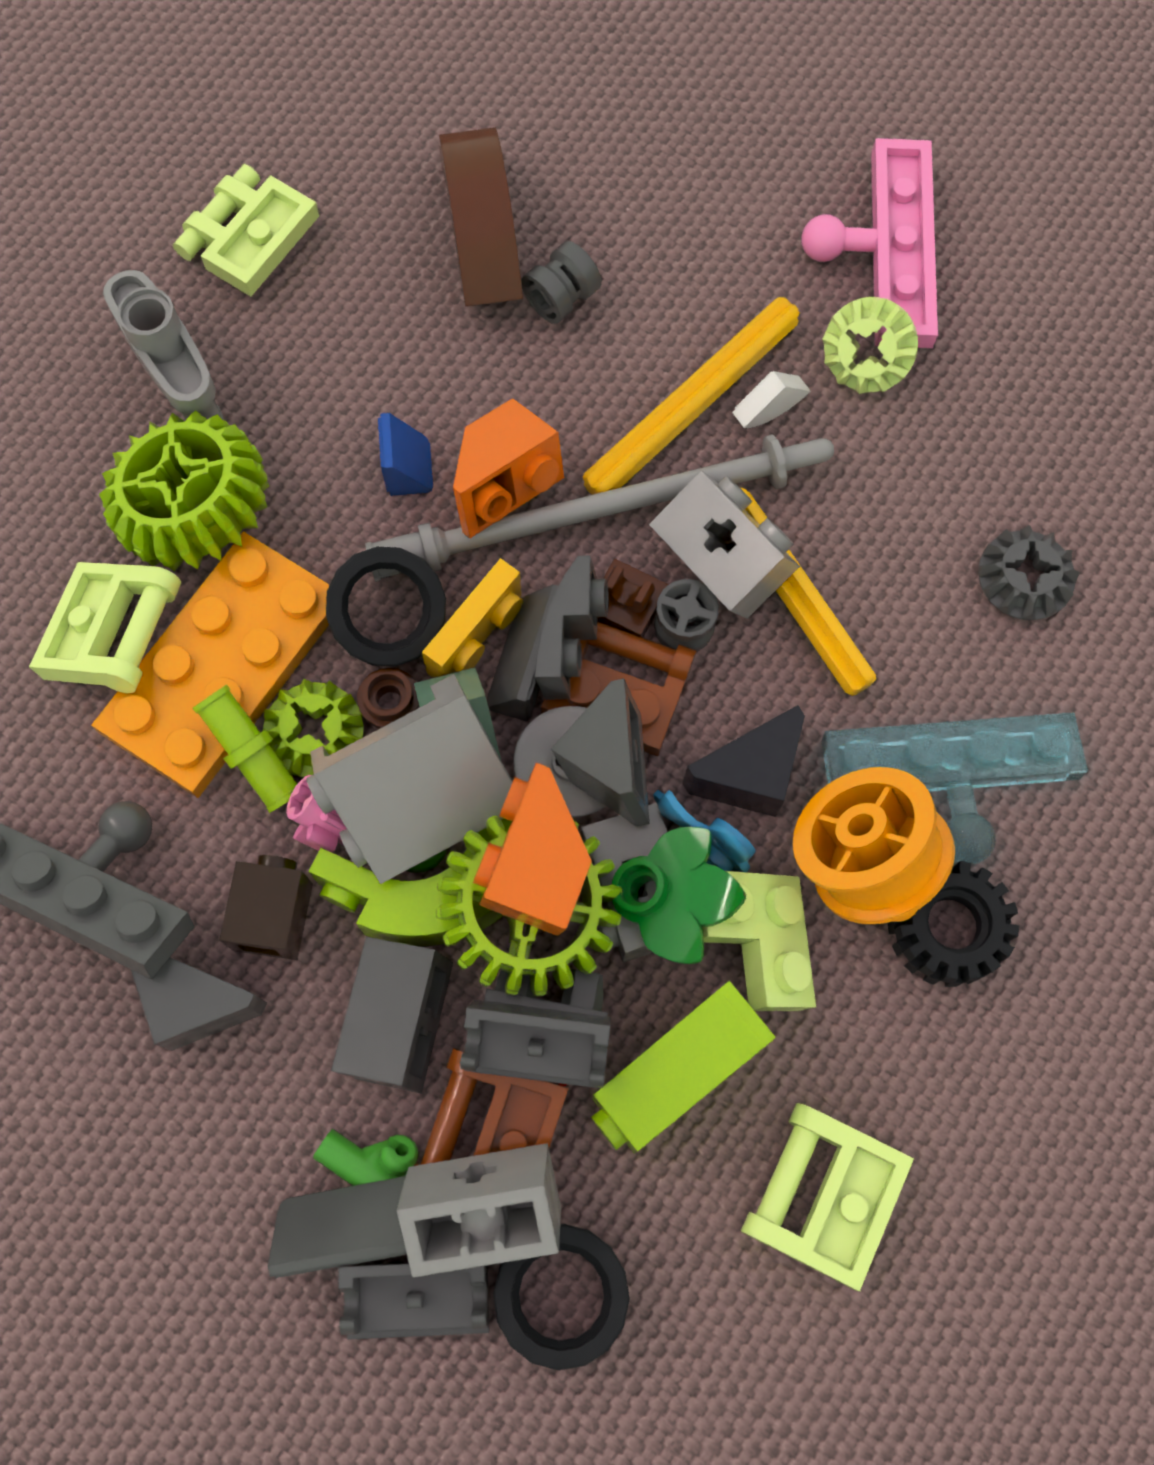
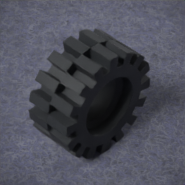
M959 861L954 865L942 889L911 918L902 922L892 921L888 923L889 935L895 934L897 942L892 945L896 956L903 953L909 960L904 967L912 974L918 970L925 974L923 981L933 985L942 981L945 982V987H957L963 983L970 984L998 969L1001 966V961L1009 958L1015 948L1009 944L1011 940L1018 937L1019 925L1011 924V918L1018 914L1015 902L1006 904L1002 897L1009 890L1003 882L994 887L988 881L993 873L983 867L976 873L970 871V862ZM943 900H953L963 904L971 911L976 922V934L969 946L960 949L949 948L935 939L930 931L928 921L929 913L935 903Z

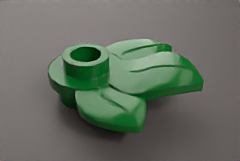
M679 827L661 835L648 856L635 857L625 862L617 869L612 879V884L622 888V894L620 892L612 900L617 912L628 921L639 924L644 944L649 950L663 959L678 964L688 965L701 962L704 955L702 927L715 926L729 919L740 909L746 900L744 889L731 874L717 866L706 863L710 855L712 836L710 830L705 828ZM654 881L656 892L653 897L647 902H639L638 891L640 887L646 882Z

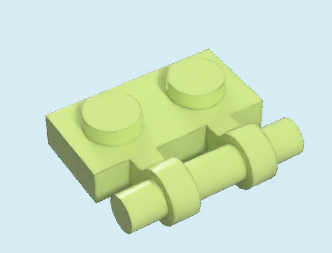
M243 164L233 176L225 175L214 188L216 196L202 212L194 211L182 224L184 232L174 242L173 248L187 261H191L201 248L206 249L201 254L205 269L251 297L319 218V212L315 201L271 175L257 191L254 190V187L260 182V177L252 167ZM233 212L237 213L226 227L222 225Z

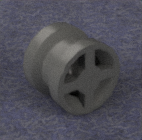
M682 579L666 586L657 601L654 623L657 639L662 645L677 649L678 645L681 644L698 652L707 646L714 634L718 618L719 604L716 596L705 584L698 580ZM695 620L696 623L687 626L689 622H693Z

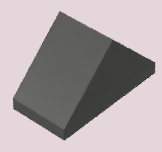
M625 679L614 680L607 685L551 750L571 783L635 826L650 824L641 713Z
M171 957L152 980L131 970L154 1044L171 1051L261 1016L267 1005V1002L255 994Z

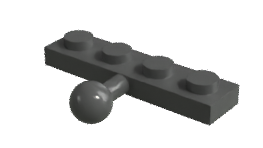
M121 801L109 806L99 820L98 829L100 836L78 860L0 823L1 905L151 980L194 928L187 911L104 872L120 853L136 851L149 840L152 833V820L147 810L141 805L131 801Z

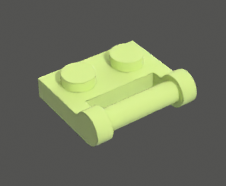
M78 562L29 668L43 680L105 685L119 692L134 693L142 677V671L139 668L141 660L166 603L175 600L181 586V580L174 573L161 567ZM134 594L141 595L115 656L107 657Z
M796 1103L788 1121L794 1126L756 1214L748 1213L741 1232L856 1291H860L914 1158L816 1109ZM819 1139H822L836 1146L837 1149L800 1236L781 1226Z

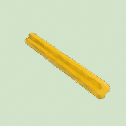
M785 297L774 299L584 473L583 485L585 489L593 495L621 488L798 325L800 312L796 305L791 304Z

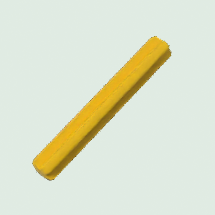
M741 487L753 501L745 510L760 525L767 516L751 493ZM788 550V555L800 566L794 555ZM800 566L776 592L844 692L852 696L859 694L875 682L876 674Z

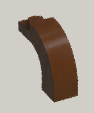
M496 127L440 134L441 164L447 187L465 306L523 299L509 188Z

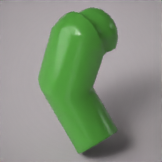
M332 1129L316 1150L313 1159L354 1186L406 1176L408 1167L414 1166L417 1162L418 1148L415 1142L405 1135H393L388 1140L360 1148L335 1129Z

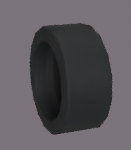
M376 546L354 554L336 570L327 590L326 618L334 638L350 656L372 666H399L418 659L422 655V651L445 623L446 596L439 576L423 558L402 548ZM377 569H395L407 575L418 586L423 600L422 617L416 629L405 639L394 643H376L363 637L353 626L348 613V599L354 584L366 573Z
M567 1224L560 1225L559 1251L564 1250L580 1254L593 1264L602 1281L604 1299L601 1312L589 1330L576 1338L556 1340L544 1337L529 1325L521 1310L519 1292L524 1274L531 1264L540 1257L502 1263L499 1267L493 1292L497 1323L509 1345L532 1364L558 1371L586 1366L606 1353L624 1328L630 1301L626 1272L613 1249L590 1230Z

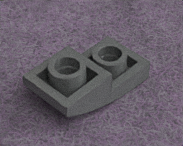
M591 555L577 556L559 584L546 614L541 631L535 669V679L545 700L570 699L571 677H580L582 671L580 640H597L598 617L608 616L609 594L607 579H597Z

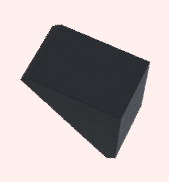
M797 705L688 765L682 783L688 794L776 817L785 801L804 722V713Z

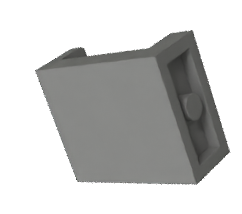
M455 674L430 686L435 700L331 755L327 753L323 745L310 752L314 774L306 778L314 799L325 814L336 810L346 827L345 830L340 832V837L350 858L358 868L368 863L380 884L459 843L468 831L473 830L477 833L487 828L486 822L488 818L497 816L500 820L504 819L499 817L513 781Z

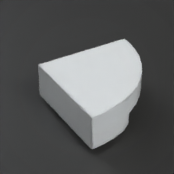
M771 371L735 407L732 413L743 428L756 427L785 413L811 391L800 376Z

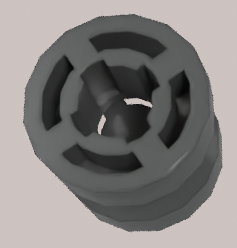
M565 241L550 254L549 263L545 266H534L521 278L524 295L534 310L551 324H558L573 311V303L576 300H587L601 287L602 279L598 268L587 252L574 242Z

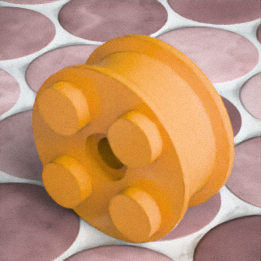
M871 767L860 769L830 782L816 793L804 807L793 833V852L796 862L805 876L815 884L824 904L839 917L860 924L902 922L911 918L942 889L954 864L955 843L953 835L945 820L936 812L934 801L928 789L912 774L896 768Z

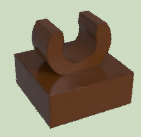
M614 558L603 579H607L608 616L598 617L597 622L643 638L656 615L658 597L669 584Z

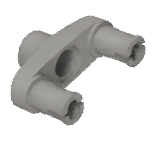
M126 270L111 277L103 289L105 301L134 354L170 404L182 413L184 421L195 410L203 417H206L207 420L216 414L223 420L222 412L215 402L216 388L209 370L186 327L178 317L170 297L164 291L159 290L143 272Z

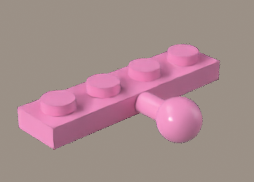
M876 138L871 153L873 228L845 227L841 220L835 216L828 214L818 215L812 218L804 227L801 238L802 247L811 259L819 262L831 261L837 258L843 251L873 252L874 297L888 299L902 307L915 325L918 335V348H933L938 337L932 141ZM883 326L875 333V346L879 345L882 341L881 336L887 330Z

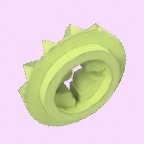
M881 297L859 298L843 306L832 317L822 338L825 352L824 364L835 375L838 384L846 385L856 390L859 394L878 391L885 392L899 383L911 370L918 351V335L911 317L898 304ZM882 326L885 327L887 330L881 336L882 341L878 345V349L883 354V357L878 360L871 355L865 361L861 360L856 365L853 361L857 357L856 353L860 348V344L855 340L856 336L854 334L857 335L859 333L867 338L873 332L877 333Z

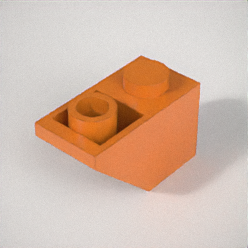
M513 398L472 422L464 429L453 490L462 532L468 538H472L490 525L500 521L518 507L564 479L558 431Z
M536 763L528 781L514 777L499 817L512 822L502 847L488 843L473 883L485 887L479 903L480 906L559 936L567 929L592 861L550 768Z

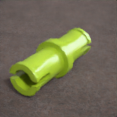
M225 685L192 709L200 715L228 755L223 759L230 769L238 767L267 806L268 812L271 813L289 801L297 782L268 744L273 740L266 729L261 732L258 730L229 691L231 689L228 685Z

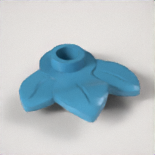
M657 790L653 794L663 817L680 827H700L710 830L712 844L706 863L717 866L724 871L748 872L751 867L748 861L755 854L756 849L732 825L720 818H716L710 826L697 821L683 808L670 790L665 794Z

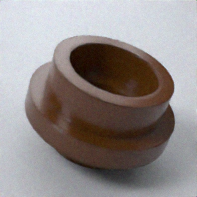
M382 668L370 673L362 681L357 693V703L363 718L372 726L380 729L420 708L414 686L416 681L413 677L397 668ZM393 692L401 696L399 704L392 709H384L378 705L380 698L386 693Z

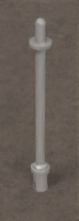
M772 434L763 438L762 453L508 515L472 538H468L462 532L461 527L443 531L438 527L431 528L428 522L417 525L418 532L373 543L367 542L365 546L366 550L376 546L402 548L423 558L435 572L442 570L440 564L446 563L450 555L673 500L701 470L717 482H720L725 476H728L736 484L767 476L775 489L784 488L787 485V471L828 461L834 455V445L826 438H819L782 448L779 440ZM377 569L372 571L375 582L380 581L382 578L402 574L395 569Z

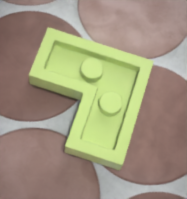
M726 871L742 886L746 893V900L740 909L729 919L715 926L702 927L704 942L741 944L748 1004L754 1011H801L815 1008L816 1001L799 876Z

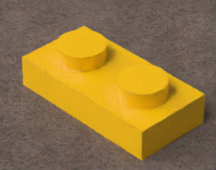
M501 558L497 561L422 651L427 674L435 678L476 666L485 650V646L482 643L496 626L501 630L505 629L516 617L523 604V599L520 598L521 578L518 570Z

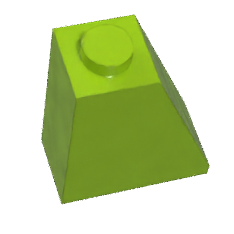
M729 980L593 1095L592 1100L600 1110L592 1115L591 1119L615 1150H618L626 1143L635 1154L776 1037Z

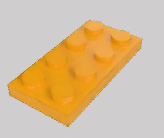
M244 531L241 534L242 546L236 544L231 546L143 658L139 665L142 677L134 693L117 691L91 724L99 734L196 798L202 795L226 763L223 758L228 754L200 715L195 713L192 708L225 685H228L231 689L229 691L255 724L329 626L326 618V596L329 584Z

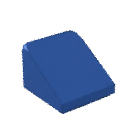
M380 413L381 418H378L380 463L387 492H390V496L431 492L433 489L429 440L422 433L391 413Z

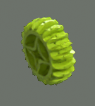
M195 410L184 422L183 419L172 413L167 425L161 427L149 421V432L141 438L129 435L131 447L126 452H114L113 457L116 468L102 473L107 487L99 493L103 507L106 509L103 515L107 519L108 527L117 536V540L128 552H132L135 556L138 555L142 561L148 562L151 566L161 562L163 566L170 568L172 571H175L183 561L198 569L203 556L208 554L221 561V548L229 543L242 546L239 533L243 529L258 528L257 517L254 512L267 508L266 496L263 492L270 486L260 453L255 445H251V442L242 430H239L235 424L229 426L228 422L222 420L218 414L207 420L206 417H203Z
M492 816L486 822L487 833L491 839L488 843L502 847L507 831L502 821L497 816ZM574 821V823H575V825H576V827H577V829H578L579 824H578L576 821ZM473 830L468 831L464 835L463 841L467 849L474 855L471 859L462 853L452 851L446 860L451 869L462 874V878L441 877L437 885L438 891L447 895L457 896V902L445 903L436 908L437 919L451 920L458 918L460 924L459 927L451 929L443 935L442 940L445 946L456 945L464 939L471 946L457 961L458 966L465 970L478 957L482 958L488 965L481 973L479 983L485 987H488L495 980L499 970L507 972L505 993L510 996L518 994L521 988L522 976H530L531 990L535 997L544 996L547 993L548 987L546 973L552 972L557 985L562 990L572 987L574 982L573 975L568 966L570 962L584 974L592 973L597 966L585 948L588 946L603 953L610 951L613 942L608 936L599 932L597 927L598 925L616 927L621 923L622 918L621 914L616 911L602 908V902H610L620 892L622 894L621 887L614 884L601 886L599 878L606 876L614 870L615 865L613 861L605 859L594 866L591 863L581 889L582 902H576L569 921L580 924L576 935L569 945L553 956L529 959L531 946L535 942L538 928L527 924L523 936L524 923L503 915L510 926L508 942L510 947L509 952L505 953L487 939L478 925L473 902L480 903L485 887L477 885L473 881L488 843ZM595 836L588 838L584 842L589 856L600 845V841Z

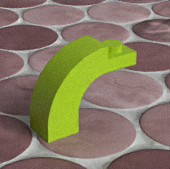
M502 819L501 821L508 832L511 821ZM487 828L477 832L487 843L491 841ZM320 848L308 871L318 885L323 887L319 896L326 901L355 913L359 904L364 906L356 924L364 935L371 938L419 947L444 944L442 940L443 935L449 930L460 926L458 918L440 920L436 917V908L438 906L457 902V896L447 895L437 890L438 881L441 877L462 878V874L451 869V867L440 874L422 880L401 881L389 879L380 884L373 871L362 866L358 868L353 862ZM468 849L463 853L471 859L474 856ZM473 902L475 917L481 930L492 925L503 916L500 913L480 906L479 903Z

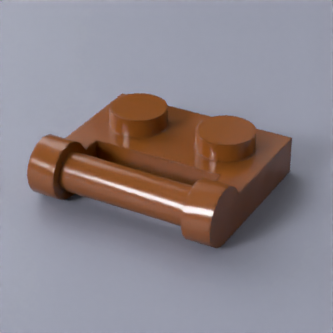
M597 622V640H580L582 671L580 677H571L570 699L545 700L544 698L541 714L564 706L588 708L611 681L625 679L641 713L644 752L659 756L697 650L681 644L678 645L677 649H673ZM590 645L667 672L668 675L664 686L650 683L584 659L588 646Z
M453 1048L446 1066L452 1072L421 1162L417 1161L414 1166L451 1160L478 1080L494 1085L496 1089L473 1156L546 1143L550 1147L569 1087L554 1082L464 1071L460 1069V1060L464 1050Z

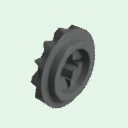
M1030 525L1020 531L1009 532L1005 529L996 539L988 544L981 556L978 567L980 585L988 600L1003 613L1023 620L1044 619L1063 609L1074 595L1075 583L1080 572L1074 570L1071 561L1073 550H1064L1055 541L1054 532L1043 535L1033 532ZM1026 555H1029V559L1032 560L1034 569L1044 571V574H1041L1034 582L1032 590H1030V583L1027 582L1026 573L1016 571V568H1019L1025 560Z

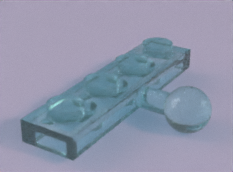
M1074 712L825 731L821 740L828 784L845 774L860 769L890 767L912 774L925 785L928 791L946 790L952 817L947 825L955 843L954 860L957 862H970L971 865L986 860L992 854L996 845V834L993 826L987 819L978 815L973 788L1081 780L1088 771Z

